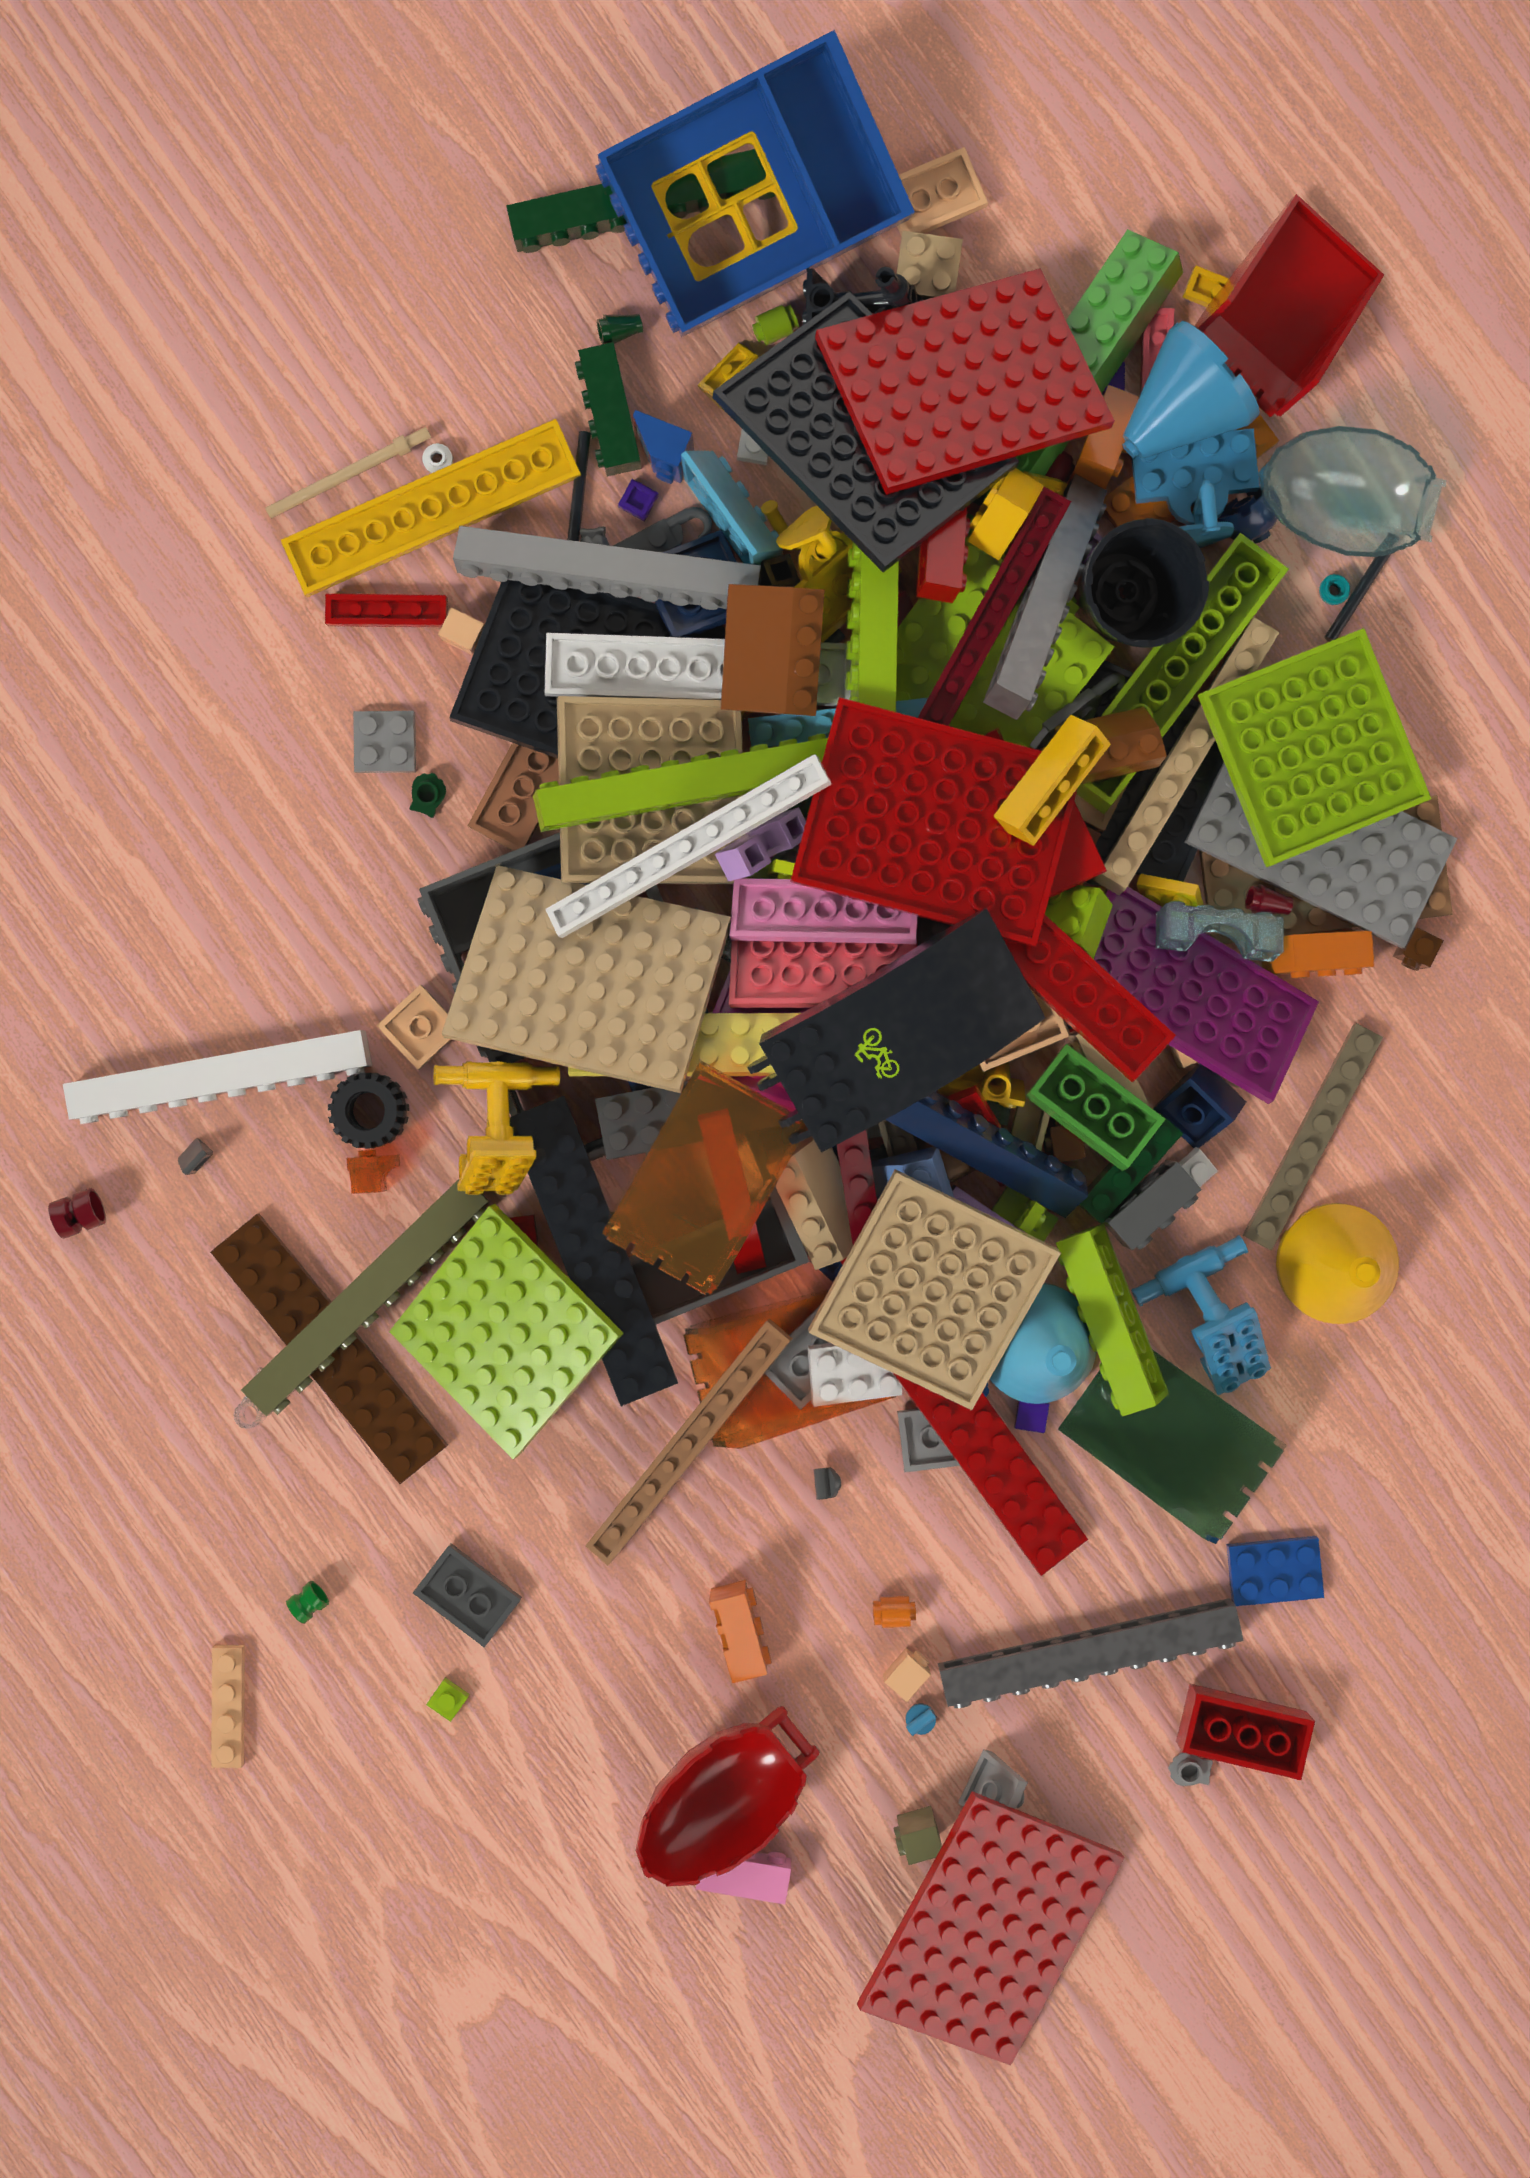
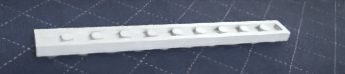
M816 754L812 755L546 908L545 910L557 935L564 938L830 786L832 783Z

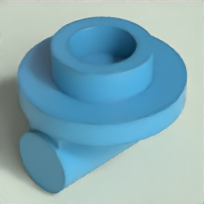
M921 1703L915 1704L906 1713V1728L912 1736L915 1734H927L934 1728L937 1716L930 1706Z

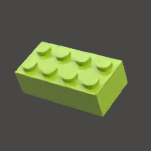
M1077 885L1049 898L1045 915L1094 959L1113 905L1101 888Z

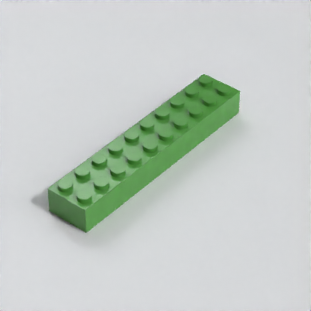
M1128 229L1066 320L1101 394L1184 273L1179 252ZM1069 441L1015 456L1019 460L1017 469L1022 472L1026 471L1045 476ZM991 489L975 500L974 503L981 506Z

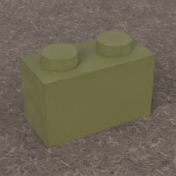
M928 1806L897 1815L898 1826L893 1829L900 1856L906 1855L909 1865L936 1858L942 1843L932 1807Z

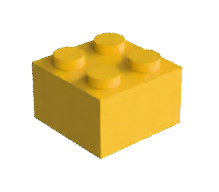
M1017 468L1009 471L1007 476L1000 479L992 487L970 523V529L973 532L967 541L999 561L1028 516L1044 485Z

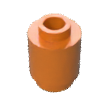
M909 1596L880 1597L879 1601H873L874 1625H881L882 1628L911 1627V1620H916L915 1602H909Z

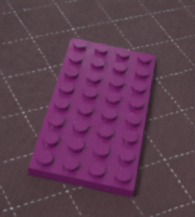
M1127 887L1120 895H1117L1106 888L1104 894L1113 906L1094 960L1176 1035L1168 1045L1265 1103L1270 1104L1273 1102L1319 1001L1133 889Z

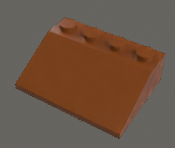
M728 584L721 710L816 716L824 589Z

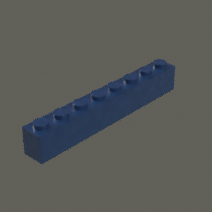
M936 1091L886 1119L1064 1218L1088 1197L1086 1176L1080 1170L1065 1165L1055 1156L1047 1155L1038 1150L1032 1143L1022 1141L1013 1136L1007 1129L995 1126L982 1115L968 1111L958 1102L949 1100Z

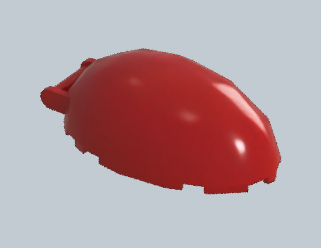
M784 1706L777 1707L759 1723H743L716 1732L688 1750L658 1783L641 1821L635 1850L644 1876L652 1877L666 1884V1887L697 1885L701 1879L714 1874L720 1876L730 1872L762 1850L780 1831L778 1828L786 1821L790 1814L792 1816L798 1805L797 1799L806 1785L807 1778L803 1769L811 1764L820 1753L819 1749L815 1745L811 1746L787 1716L788 1711ZM778 1724L800 1750L801 1754L796 1758L792 1756L772 1731Z

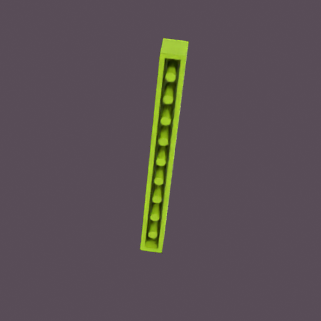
M817 734L808 737V741L797 743V739H789L779 742V746L768 748L767 744H760L750 747V752L739 753L738 749L721 752V757L709 759L708 754L692 757L691 762L680 764L679 760H670L661 763V767L650 769L649 765H642L631 768V773L621 775L618 770L608 771L600 774L601 778L589 780V776H580L570 779L571 783L559 785L558 781L546 782L539 785L540 789H537L533 794L540 831L544 832L745 795L814 754L818 756L822 763L828 738H826V734Z

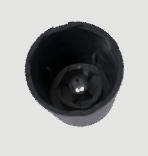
M1146 518L1134 520L1116 527L1097 544L1085 562L1081 576L1075 582L1077 589L1074 597L1077 600L1076 604L1080 607L1077 611L1080 620L1103 638L1134 647H1157L1178 639L1199 619L1208 597L1209 581H1207L1204 564L1206 560L1200 547L1183 529L1160 519ZM1121 587L1124 588L1123 595L1125 598L1123 599L1120 597V591L1118 590Z

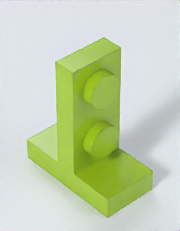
M1006 1186L991 1209L1025 1233L1043 1242L1059 1219L1037 1202L1028 1199Z

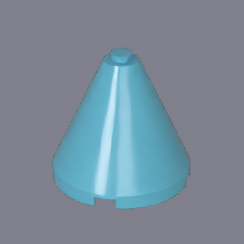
M1043 1284L989 1379L1000 1391L1021 1402L1042 1404L1053 1402L1069 1395L1084 1382L1093 1367L1097 1352H1094L1090 1346L1088 1338L1090 1331L1087 1324L1083 1323L1079 1317L1077 1297L1056 1285Z

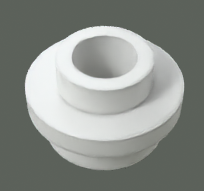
M436 443L428 446L422 456L423 464L430 473L453 464L452 453L443 444ZM435 454L442 455V460L438 463L432 461V457Z

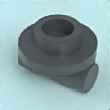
M831 1467L813 1469L816 1499L836 1497L841 1488V1479L836 1471Z

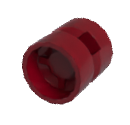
M92 1188L73 1194L72 1199L65 1197L49 1203L48 1206L52 1225L56 1233L63 1239L81 1233L82 1227L89 1230L106 1222L102 1201Z

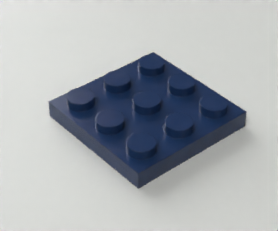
M722 529L662 552L737 562ZM662 599L655 601L670 637L690 638L726 624L727 609L717 608L715 610H708L701 607V605L687 604L685 606H678Z

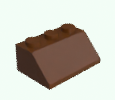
M1145 707L1084 720L1097 726L1111 745L1080 785L1152 769L1161 765L1167 757L1159 726ZM1057 726L1054 728L1055 734L1058 732L1061 726Z

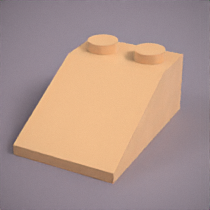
M1032 991L1046 1018L996 1054L980 1063L982 1071L984 1072L1070 1037L1071 1034L1065 1020Z

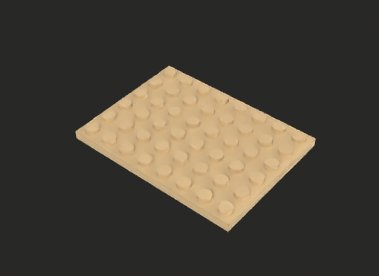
M503 866L496 867L442 1031L443 1037L682 1093L730 930L731 917L635 896L561 938L557 935L545 909L586 885L580 883H561V879Z

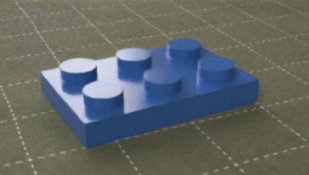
M1317 1536L1226 1544L1231 1598L1236 1606L1324 1598L1319 1538Z

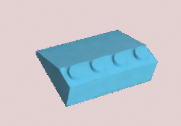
M714 451L683 452L681 459L684 480L719 530L722 529L726 540L741 561L745 564L760 565L764 560L782 556L783 549L776 543V539L779 536L775 530L769 531L764 524L767 519L761 512V509L757 505L753 508L747 498L750 495L741 481L736 483L729 474L732 472V469L723 456L718 458Z

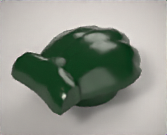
M423 773L417 776L412 784L413 801L409 809L434 818L436 808L441 804L446 794V787L442 779H438L435 773L428 775Z

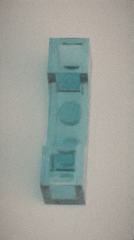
M1172 901L1166 903L1156 913V948L1185 952L1196 941L1199 934L1215 932L1231 939L1240 950L1243 959L1273 962L1284 952L1283 917H1275L1268 912L1251 914L1243 913V910L1236 908L1218 910L1214 909L1211 905L1194 907L1186 906L1185 903L1180 901Z

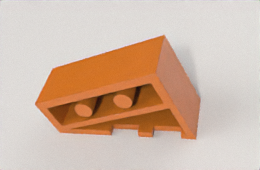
M1108 385L1103 398L1115 422L1110 429L1087 435L1069 482L1077 474L1106 489L1111 476L1117 478L1124 463V460L1119 458L1121 452L1127 453L1122 446L1125 442L1123 434L1139 397L1111 385Z
M1371 931L1294 934L1260 940L1262 968L1274 975L1291 974V978L1310 977V972H1317L1318 977L1336 976V970H1343L1344 975L1362 974V968L1374 967Z
M746 1580L711 1588L709 1604L711 1611L714 1610L716 1628L718 1635L721 1637L724 1648L723 1653L732 1683L767 1675V1665L772 1664L768 1645L762 1647L760 1635H764V1628L761 1617H755L752 1606H756L757 1601L753 1587L748 1588Z

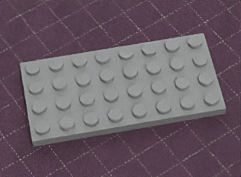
M1223 762L1184 843L1360 929L1371 931L1373 935L1399 948H1405L1458 838L1409 814L1399 812L1275 865L1266 867Z

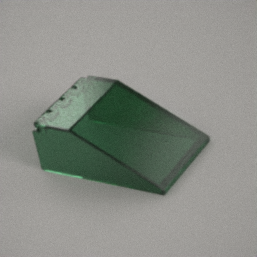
M1154 1350L1155 1359L1169 1392L1157 1406L1122 1417L1120 1410L1115 1409L1110 1395L1112 1389L1109 1381L1104 1380L1099 1370L1058 1430L1200 1537L1217 1544L1219 1539L1223 1538L1233 1524L1231 1520L1225 1517V1514L1229 1512L1238 1517L1250 1500V1497L1242 1492L1243 1489L1247 1487L1255 1493L1268 1475V1472L1263 1470L1260 1465L1264 1462L1273 1468L1287 1445Z

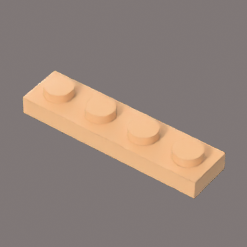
M214 1645L212 1647L211 1768H242L244 1765L245 1645Z

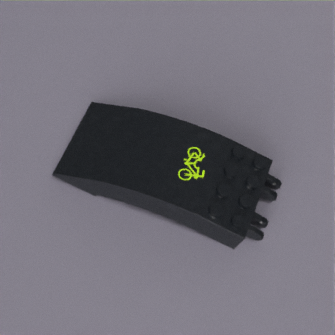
M986 907L933 935L929 940L842 992L763 1033L759 1045L765 1056L752 1062L747 1068L750 1074H753L769 1065L773 1067L775 1073L762 1078L757 1086L760 1091H763L779 1082L782 1083L796 1110L779 1119L780 1126L782 1128L788 1127L802 1119L806 1126L794 1131L788 1136V1140L791 1145H794L812 1136L822 1153L934 1093L996 1054L1046 1017Z

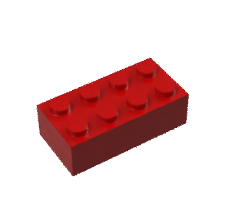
M1190 1683L1176 1743L1183 1753L1302 1780L1315 1720L1305 1710Z

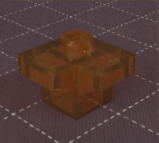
M359 1150L358 1156L347 1158L351 1194L387 1191V1175L393 1168L400 1166V1154L376 1155V1150Z

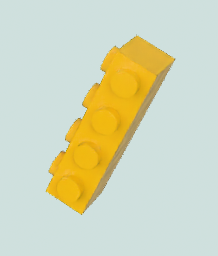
M1070 715L994 814L995 819L1009 834L1034 846L1111 745L1097 726Z

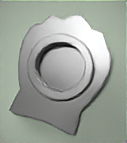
M1181 1753L1175 1756L1173 1762L1169 1764L1170 1777L1180 1786H1191L1199 1783L1209 1785L1213 1761L1208 1758L1201 1759L1195 1755Z

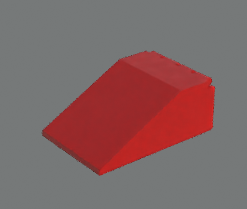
M1296 194L1207 306L1196 322L1195 327L1212 340L1228 357V360L1225 362L1235 377L1239 374L1242 375L1254 396L1257 397L1256 401L1259 408L1269 417H1272L1274 414L1281 417L1320 382L1384 277V274Z

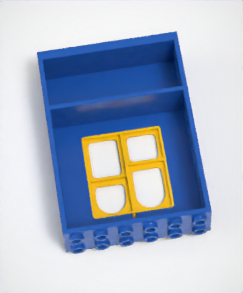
M835 30L597 154L599 164L595 165L603 187L610 186L613 192L609 196L617 216L624 215L627 222L624 225V231L631 246L638 245L641 251L638 255V260L645 275L652 274L655 283L652 284V290L659 304L665 302L669 310L665 316L672 332L679 331L681 337L807 273V269H815L908 221L915 213ZM745 144L753 145L765 170V179L726 200L721 199L707 171L708 164ZM688 174H694L708 200L709 207L694 217L688 219L677 218L667 208L665 201L666 192L669 186L676 180ZM769 192H773L786 216L788 226L760 241L755 238L743 212V207L747 203ZM730 215L744 242V249L713 266L705 267L695 263L688 251V242L691 235L699 228L718 218Z

